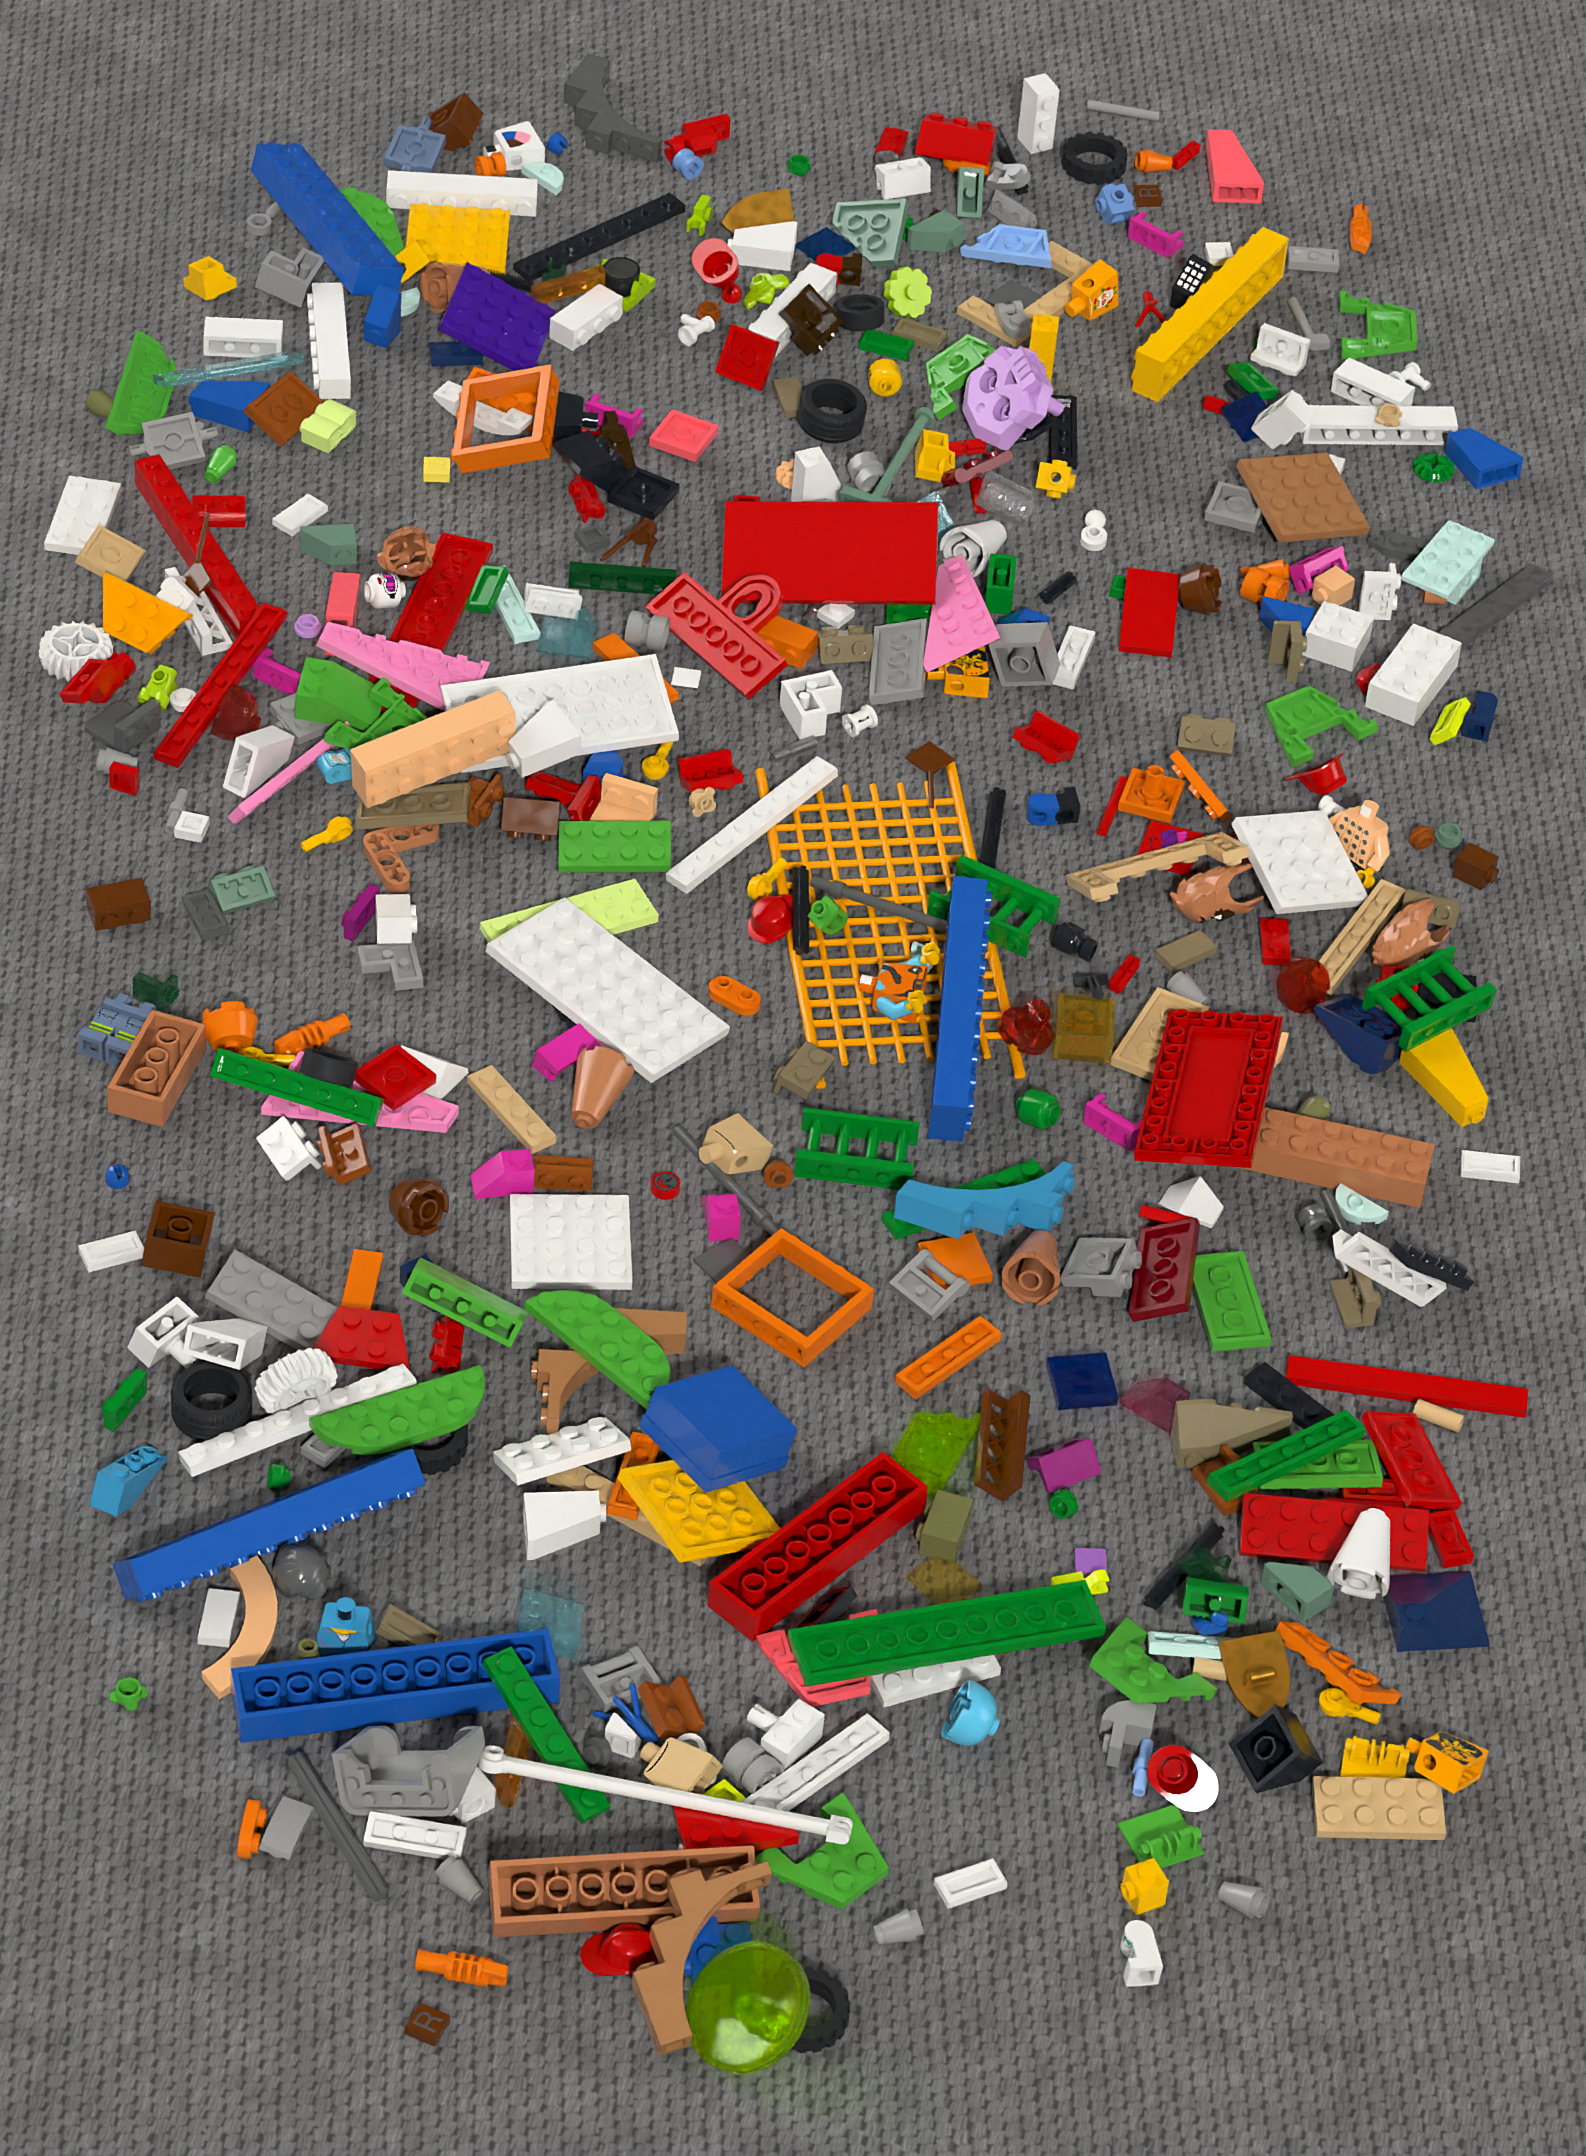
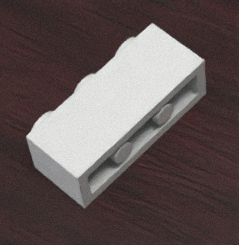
M1046 73L1024 78L1017 138L1031 154L1053 148L1060 89Z
M598 284L550 318L549 338L572 351L580 345L586 344L591 337L601 333L605 327L621 318L623 313V297Z
M205 317L204 355L281 359L283 320Z
M1348 358L1334 372L1331 392L1361 406H1382L1387 403L1396 406H1412L1415 387L1351 358Z

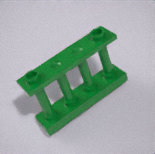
M961 855L957 860L955 876L987 879V891L992 892L993 899L1004 903V906L994 918L990 916L989 929L987 931L988 941L1026 958L1031 936L1029 933L1040 920L1051 925L1055 923L1058 919L1060 898L964 855ZM952 887L945 895L933 890L929 893L927 914L947 921ZM1015 909L1029 914L1019 928L1004 923Z
M1454 945L1435 951L1430 957L1379 983H1372L1365 991L1362 1008L1366 1011L1379 1004L1402 1028V1034L1398 1045L1405 1052L1473 1018L1492 1006L1497 989L1490 982L1481 987H1474L1452 965L1456 951ZM1443 971L1465 995L1460 998H1453L1432 976ZM1422 982L1444 1006L1438 1009H1431L1411 987ZM1401 993L1423 1017L1417 1020H1410L1389 998Z
M804 1107L801 1131L809 1132L807 1150L797 1149L794 1177L900 1190L908 1180L913 1179L914 1164L906 1163L908 1144L917 1145L920 1122ZM821 1133L838 1135L836 1154L818 1152ZM850 1137L868 1139L865 1157L848 1155ZM879 1141L897 1143L894 1161L877 1159Z

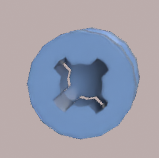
M684 148L674 156L672 165L674 169L690 180L699 176L703 170L704 162L701 158L695 156L693 151Z

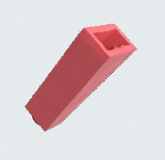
M1208 130L1205 151L1212 201L1261 203L1264 181L1233 131Z
M333 572L326 610V624L327 622L356 628L360 598V574ZM325 651V655L335 656V655H333V654H331V653Z

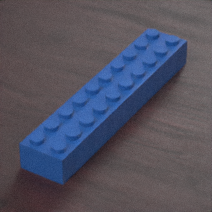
M275 142L257 144L250 171L316 252L322 256L325 263L352 295H374L377 285L380 284L399 291L404 267L305 148L298 143H290L289 145Z
M953 877L947 919L928 1138L963 1142L964 1131L970 1132L975 1098L973 1094L977 1075L975 1071L978 1062L977 1047L979 1045V1024L982 1015L983 976L985 975L986 968L985 954L982 953L987 952V931L990 922L989 909L992 892L987 891V879Z
M413 1449L394 1452L112 1563L125 1599L136 1598L137 1602L149 1601L164 1595V1588L166 1591L174 1588L176 1590L192 1584L191 1577H194V1580L202 1577L207 1578L220 1573V1566L226 1568L243 1564L250 1560L249 1554L251 1557L259 1554L260 1556L277 1550V1543L281 1546L306 1538L304 1532L307 1535L314 1532L319 1533L333 1528V1521L336 1524L362 1516L361 1510L362 1512L378 1510L390 1505L391 1501L411 1497L418 1493L417 1487L426 1483Z
M549 1629L231 1668V1697L240 1743L509 1709L482 1666L484 1659L510 1646L514 1649L547 1704L558 1703L560 1675Z

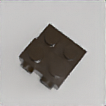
M810 284L805 286L779 313L782 319L795 331L790 338L807 356L812 352L817 355L827 345L824 341H831L840 332L837 327L844 321Z

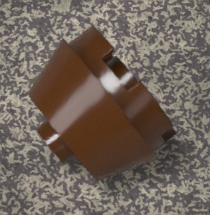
M1202 563L1182 573L1181 582L1178 585L1179 598L1182 599L1185 610L1207 616L1210 613L1220 611L1222 601L1217 599L1222 583L1218 568L1214 569V565Z
M406 1179L400 1182L392 1191L389 1200V1210L393 1218L406 1233L427 1236L439 1229L437 1223L440 1221L443 1212L448 1213L449 1197L447 1192L442 1190L439 1183L433 1179Z

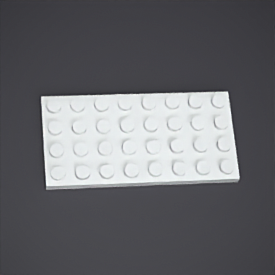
M656 654L441 685V696L445 711L501 690L515 711L516 733L541 708L554 699L580 734L579 755L679 741V732ZM506 754L464 769L461 773L509 766Z
M566 898L561 899L487 943L486 953L576 1024L580 1023L608 1048L625 1056V1063L629 1066L632 1064L634 1070L650 1083L680 1066L729 1033V1025Z

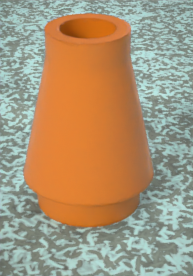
M1143 149L1142 151H1137L1134 166L1136 170L1142 173L1170 171L1172 168V157Z

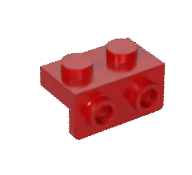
M1035 711L1030 725L1015 728L1012 738L1019 741L1021 747L1041 754L1042 759L1046 762L1056 764L1057 762L1070 760L1073 757L1080 734L1045 713Z
M729 749L684 757L678 760L680 784L690 793L699 788L705 790L707 787L729 790L734 788V785L743 783V774L733 766L732 752Z

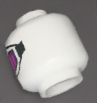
M394 573L371 575L364 584L365 600L375 609L397 607L401 602V598L405 597V584L400 582L398 576Z

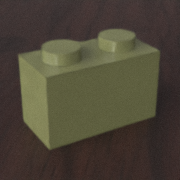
M937 1490L934 1501L928 1500L924 1512L926 1522H920L915 1540L920 1541V1555L955 1564L971 1520L973 1499Z

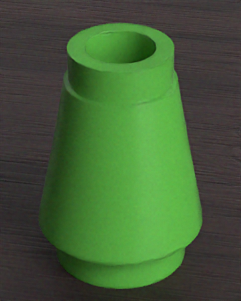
M226 445L215 448L204 473V478L216 484L236 465V452Z

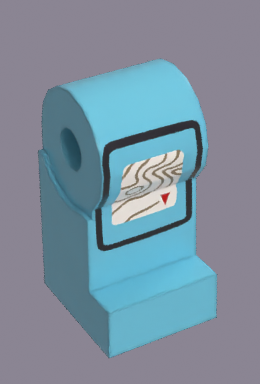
M349 749L336 752L327 751L317 759L316 766L328 783L333 784L352 779Z

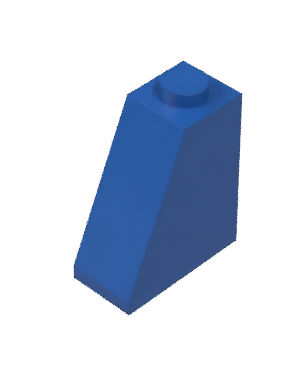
M202 381L196 390H192L189 396L191 412H193L195 417L249 432L255 422L243 411L250 403L270 388V383Z
M1472 428L1448 433L1445 454L1454 462L1455 466L1475 489L1520 478L1524 459L1520 454Z

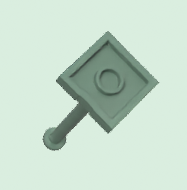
M922 407L916 411L914 415L916 422L873 494L844 485L840 491V502H893L883 498L924 427L930 426L933 423V411L927 407Z

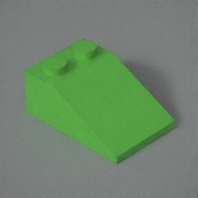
M306 657L296 693L294 718L334 725L338 720L343 723L347 720L354 729L367 730L380 718L382 705L368 698L370 689L375 685L374 683L333 661Z

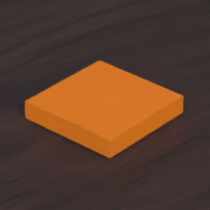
M974 1232L963 1234L960 1239L947 1237L918 1243V1253L923 1249L929 1250L934 1255L935 1260L958 1278L963 1277L966 1279L970 1286L993 1281V1273ZM925 1268L929 1278L944 1290L950 1287L933 1272Z

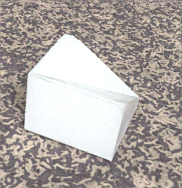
M616 1713L612 1714L605 1728V1740L610 1744L612 1752L634 1758L642 1740Z

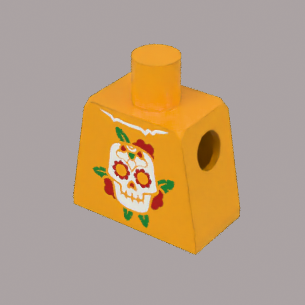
M1101 259L1098 260L1073 282L1071 286L1072 300L1064 306L1066 313L1070 317L1080 314L1091 321L1119 306L1118 271Z

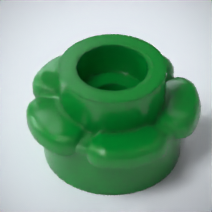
M793 155L787 163L788 171L796 176L805 175L807 171L811 170L809 158L804 155Z
M283 1462L279 1465L271 1464L267 1476V1488L275 1489L276 1493H279L282 1488L288 1487L290 1481V1470L286 1469Z
M1057 1490L1049 1502L1052 1514L1059 1519H1065L1068 1516L1072 1518L1079 1508L1075 1495L1068 1490Z

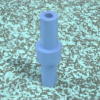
M1150 1739L1141 1740L1139 1756L1134 1760L1133 1774L1135 1779L1132 1793L1138 1797L1144 1796L1146 1791L1147 1767L1152 1756L1154 1744Z

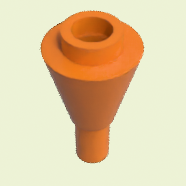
M1284 558L1258 565V568L1268 571L1270 577L1277 575L1286 580L1290 579L1288 569L1290 564H1285ZM1241 567V577H1245L1252 567Z

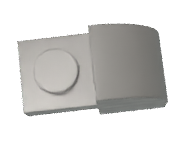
M1132 1700L1117 1702L1106 1709L1101 1719L1098 1738L1104 1739L1102 1752L1108 1753L1107 1766L1119 1768L1123 1743L1140 1746L1142 1739H1151L1156 1704L1134 1703Z

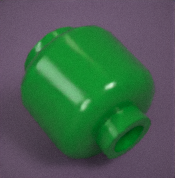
M1032 1088L1025 1094L1020 1095L1016 1102V1110H1018L1020 1122L1040 1130L1054 1126L1061 1114V1107L1056 1096L1036 1088Z

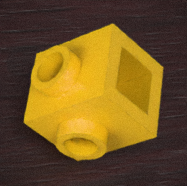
M1052 460V464L1040 462L1036 489L1045 491L1047 497L1061 499L1062 495H1068L1069 489H1074L1076 475L1072 474L1071 467H1067L1068 462ZM1055 476L1061 477L1059 482H1053L1052 480Z

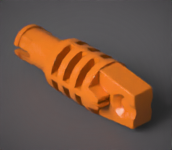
M1357 204L1353 208V218L1350 220L1349 238L1352 250L1366 254L1372 239V222L1368 217L1369 208L1367 205L1364 206L1363 210V204Z
M342 1013L327 1021L316 1020L298 1029H294L274 1041L275 1054L297 1056L299 1051L304 1052L305 1049H313V1047L316 1049L320 1045L324 1046L329 1042L330 1038L350 1031V1021L346 1014Z
M418 1949L415 1961V1970L441 1974L444 1975L443 1977L447 1981L455 1980L458 1983L465 1982V1984H475V1986L487 1987L488 1984L505 1987L509 1972L507 1965L493 1962L491 1958L476 1957V1955H467V1953L460 1954L457 1951L448 1952L447 1955Z

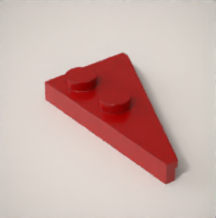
M673 1806L672 1814L683 1850L754 1846V1851L798 1844L799 1835L795 1829Z

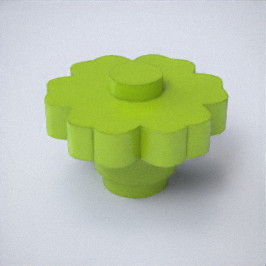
M900 267L898 270L892 271V280L885 282L884 297L889 302V310L897 317L905 316L908 319L924 314V306L931 303L932 289L926 285L928 277L920 269H911L910 267Z

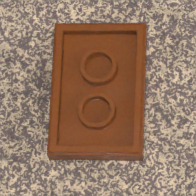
M289 371L250 403L243 412L275 442L283 447L300 432L303 420L314 414L317 406L323 404L324 401Z

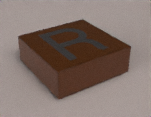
M1134 185L1133 194L1137 207H1161L1162 198L1158 185Z
M420 2003L405 2026V2034L435 2047L450 2023V2015Z

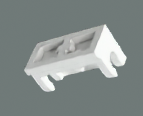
M922 157L875 165L878 190L882 189L884 200L930 192L931 167Z

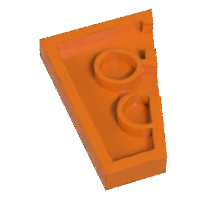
M1177 749L1169 757L1175 763L1171 768L1180 779L1186 777L1191 784L1187 788L1197 800L1203 797L1208 803L1204 808L1214 820L1219 817L1223 823L1231 819L1232 815Z

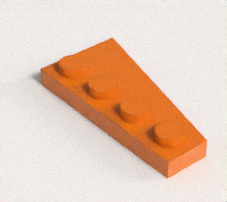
M1279 1622L1275 1631L1280 1630L1281 1637L1284 1640L1283 1644L1305 1657L1304 1662L1307 1665L1324 1673L1326 1681L1343 1689L1346 1692L1345 1696L1350 1701L1360 1705L1363 1703L1396 1704L1401 1696L1400 1692L1394 1688L1385 1690L1378 1685L1380 1678L1373 1673H1365L1353 1668L1354 1660L1337 1651H1329L1331 1644L1297 1622Z

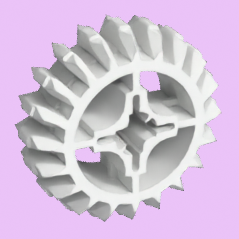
M72 621L71 624L62 622L60 627L53 625L51 631H45V635L41 638L39 658L43 669H47L49 675L55 674L57 680L65 677L67 682H69L88 659L106 660L113 653V645L109 634L104 633L103 628H96L95 623L86 625L85 621L81 623Z
M307 1348L304 1351L300 1349L296 1353H288L282 1359L278 1358L276 1363L268 1366V1370L262 1371L261 1377L256 1380L255 1391L261 1406L265 1408L267 1413L273 1415L278 1411L302 1404L306 1400L330 1393L332 1391L331 1387H334L338 1375L334 1363L326 1352H322L320 1349L313 1350L312 1348Z

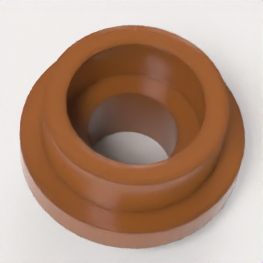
M713 301L700 303L696 310L697 319L701 320L705 316H710L714 322L719 321L721 318L719 305Z
M1418 826L1412 830L1411 836L1408 839L1409 844L1412 847L1414 846L1416 850L1427 848L1435 841L1434 830L1431 826Z
M781 1160L772 1161L764 1170V1181L771 1188L786 1187L793 1179L792 1168Z

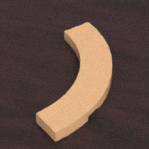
M254 1556L249 1561L230 1568V1576L242 1594L246 1609L244 1624L234 1645L220 1660L202 1671L203 1681L218 1699L231 1693V1668L262 1664L275 1637L277 1627L276 1591L265 1565L258 1556Z

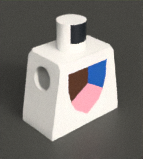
M529 121L495 131L493 145L483 147V155L486 157L490 156L491 153L501 152L505 158L507 170L522 169V165L528 163L545 162V147Z

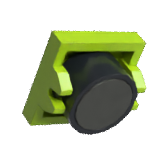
M615 257L609 260L603 259L601 265H596L593 279L586 284L585 293L601 284L623 297L622 309L628 312L655 288L656 279L641 273L640 266L632 259L626 257Z

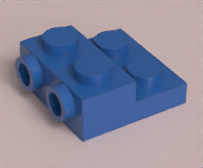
M717 1917L709 1919L695 1939L685 1962L683 1975L690 1977L691 1988L757 1983L758 1973L749 1922L718 1924Z

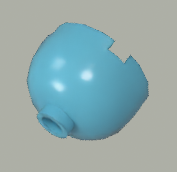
M968 1680V1683L965 1682L956 1693L948 1709L952 1711L950 1715L951 1723L949 1725L944 1720L941 1737L952 1743L968 1746L982 1742L987 1734L993 1736L999 1726L1000 1719L996 1717L998 1708L992 1693L974 1681Z

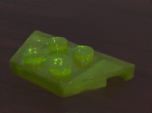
M916 1413L894 1450L892 1459L928 1486L927 1496L932 1501H934L937 1490L944 1491L980 1428L981 1413H974L973 1418H956L955 1413Z

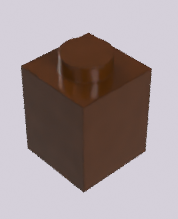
M1469 843L1456 857L1452 877L1482 890L1488 883L1492 884L1496 880L1499 873L1497 868L1499 856Z

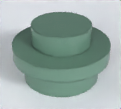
M1442 824L1435 833V841L1442 847L1455 848L1462 843L1463 836L1461 830L1455 824Z

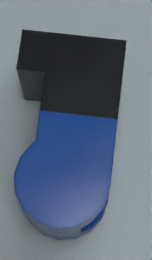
M1075 787L1064 788V792L1061 794L1047 795L1035 793L1031 795L1028 799L1026 813L1028 822L1038 826L1078 823L1081 805Z

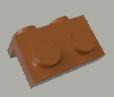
M358 1123L331 1135L325 1126L318 1128L321 1139L317 1140L321 1153L325 1156L322 1165L328 1177L333 1176L339 1185H343L372 1172L363 1132Z

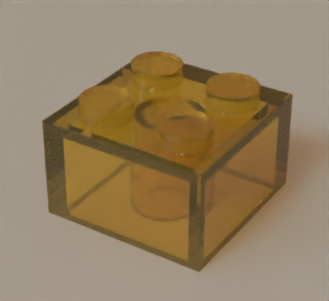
M1058 994L1054 1026L1053 1059L1110 1064L1114 1041L1115 999L1102 998L1096 1000L1094 997Z

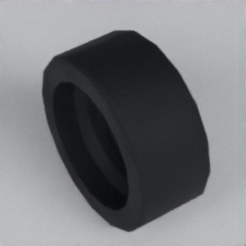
M855 294L841 298L837 302V314L844 321L839 326L851 331H868L881 327L885 320L884 301L879 297L868 294Z
M305 1049L300 1073L324 1082L352 1086L358 1062L326 1051Z

